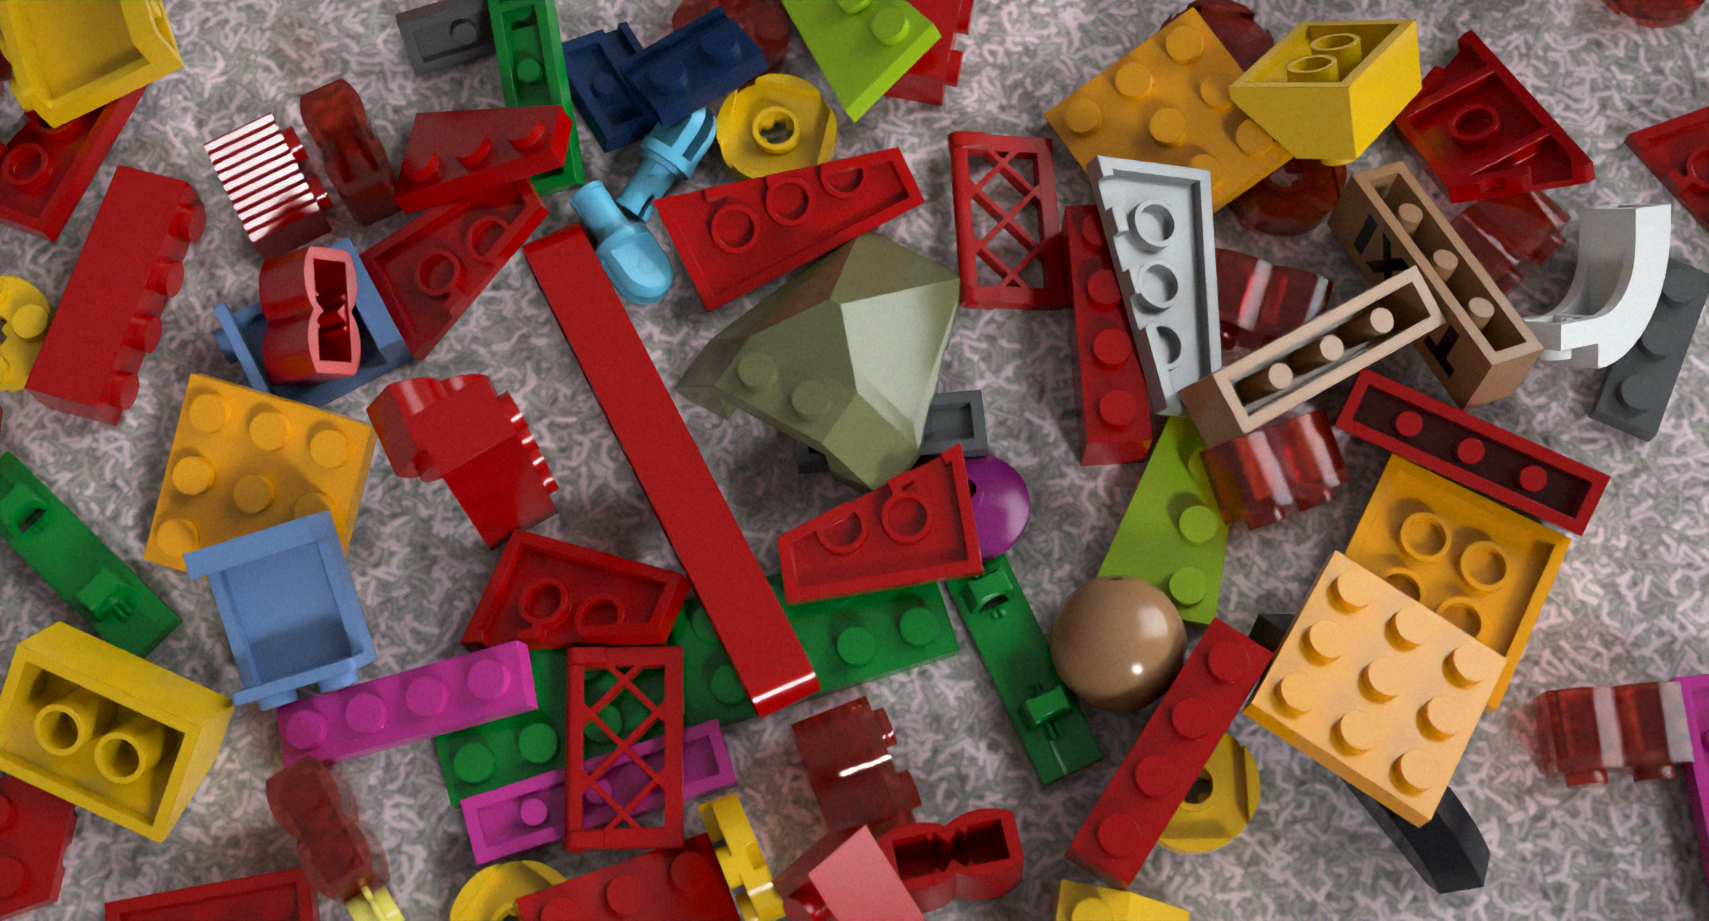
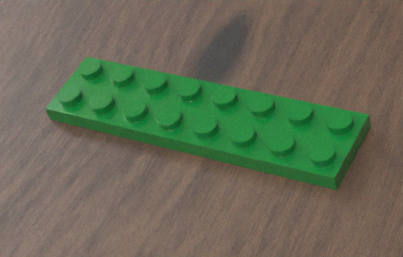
M782 571L765 576L805 651L821 687L820 691L788 707L959 655L960 648L938 582L788 606ZM697 597L683 602L665 644L606 646H683L684 729L717 718L720 727L723 728L758 717ZM568 648L529 650L538 709L434 737L451 807L455 810L462 808L460 803L462 799L565 767L566 649ZM630 669L618 670L625 675ZM643 669L631 681L656 707L665 700V669ZM585 670V704L590 709L618 682L608 670ZM624 688L597 716L620 739L625 741L648 718L651 712ZM658 720L635 744L664 736L665 725ZM592 721L584 728V761L613 752L618 748Z

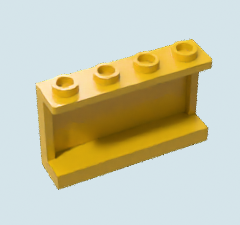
M0 0V27L2 31L0 32V49L11 64L14 77L9 79L10 89L17 102L25 111L35 110L53 129L184 67L162 0Z

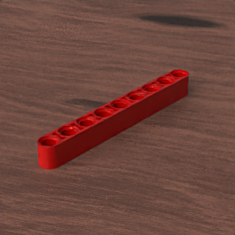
M573 222L521 246L527 264L758 718L762 720L820 691L819 681L805 651L579 222Z

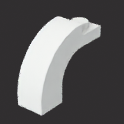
M1609 204L1579 208L1578 260L1575 275L1566 296L1552 311L1542 315L1522 318L1545 348L1537 359L1542 360V365L1600 369L1616 362L1633 347L1652 317L1664 283L1670 248L1671 204Z

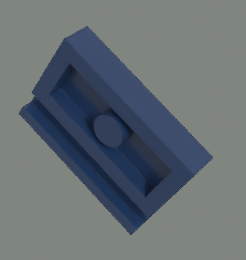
M721 5L618 64L624 81L628 86L631 85L637 97L664 129L769 69L763 51L734 19L730 20L727 17L725 9Z
M627 22L619 23L616 30L607 33L601 29L563 42L562 48L571 100L603 152L607 153L643 140L646 135H649L658 121L637 97L631 85L628 86L624 81L618 66L622 61L643 50Z

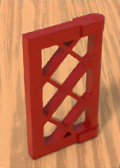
M973 131L951 132L948 134L947 140L950 155L958 274L960 277V307L993 310L994 308L1043 311L1063 310L1067 303L1051 138L991 135L986 132ZM968 156L982 157L993 167L977 184L969 179ZM1013 159L1032 160L1035 188L1009 165ZM998 173L1025 197L1008 214L982 191ZM971 199L998 223L981 241L974 235ZM1029 202L1037 208L1040 243L1036 242L1013 220ZM1003 228L1029 252L1013 270L986 247ZM976 255L1003 279L997 286L978 285ZM1034 258L1042 264L1044 288H1031L1017 276Z
M577 646L566 649L567 688L563 851L579 854L581 852L613 850L684 849L683 646ZM618 669L630 670L625 675H623ZM643 669H665V700L658 707L631 682ZM585 670H608L618 682L590 709L585 704ZM624 688L651 712L648 718L625 741L620 739L597 716ZM659 720L665 725V767L656 774L631 747ZM592 721L618 748L589 776L584 771V728ZM626 754L652 780L623 809L596 782ZM659 786L665 792V827L642 828L630 814ZM590 788L618 814L604 829H583V797ZM625 821L631 828L618 827Z

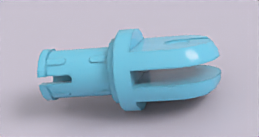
M704 106L667 129H664L659 122L656 123L650 134L646 135L639 145L642 150L640 155L643 161L628 184L614 200L618 207L623 208L624 212L646 224L654 211L650 201L662 198L674 181L680 182L682 179L687 181L696 170L695 167L712 144L717 132V120L710 109Z
M593 181L580 188L571 197L572 201L569 204L576 210L597 240L595 253L610 282L628 302L642 306L657 303L667 294L673 280V267L667 254L643 222L627 220L602 181Z

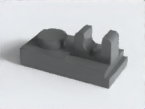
M442 0L395 14L397 25L416 77L496 53L487 0Z

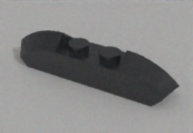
M1258 614L1248 638L1274 653L1294 615ZM1341 778L1427 885L1439 894L1484 887L1491 853L1475 822L1448 785L1432 819L1418 828Z

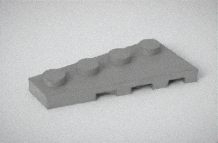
M1097 155L1086 164L1154 413L1158 415L1190 417L1177 391L1222 367L1210 170Z

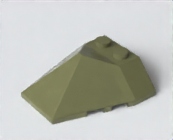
M868 231L826 252L710 339L676 385V392L727 421L734 411L739 408L823 453L826 456L831 476L865 495L887 484V480L907 470L910 471L920 456L925 438L924 428L931 402L935 400L939 386L938 376L945 350L948 351L960 307L959 274L881 235Z

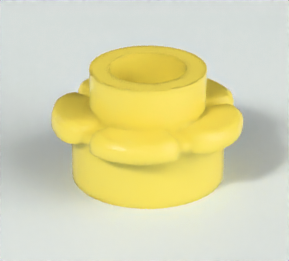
M363 883L359 885L362 892L345 902L354 921H405L403 914L385 886L372 892L368 885Z

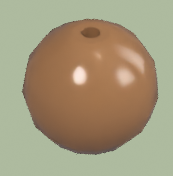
M1118 575L1091 579L1065 598L1052 620L1049 649L1056 673L1075 698L1098 710L1127 712L1143 709L1167 693L1184 666L1188 639L1180 612L1162 590L1139 577Z

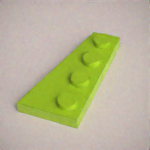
M781 0L838 100L854 123L942 37L935 25L906 0Z
M1169 416L1096 578L1118 575L1139 577L1166 594L1180 612L1185 626L1207 630L1214 617H1216L1243 436L1208 449L1191 417Z

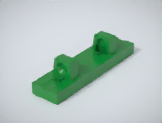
M487 0L506 108L560 105L573 121L564 166L530 176L533 185L540 197L585 186L586 180L554 0Z
M7 451L0 457V536L108 643L145 659L183 620L14 454ZM40 509L45 510L46 512L22 534L19 528Z
M1003 553L996 558L982 562L983 575L943 582L1043 788L1102 761L1104 756L1074 695L1055 671L1049 644ZM998 595L1007 596L1008 601L984 612H979L982 606L993 597Z

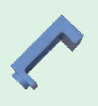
M349 237L327 248L347 250L356 272L357 295L351 312L356 321L361 341V358L356 375L313 387L272 385L263 362L262 344L268 321L265 318L260 301L238 312H232L227 304L222 302L213 307L222 326L213 331V335L227 361L231 365L238 361L240 362L247 378L238 382L239 385L320 408L414 360Z
M330 510L301 517L183 554L190 580L208 576L242 681V689L230 694L234 707L257 701L260 712L298 700L296 688L316 682L318 683L320 693L336 690L360 681L357 669L377 660Z

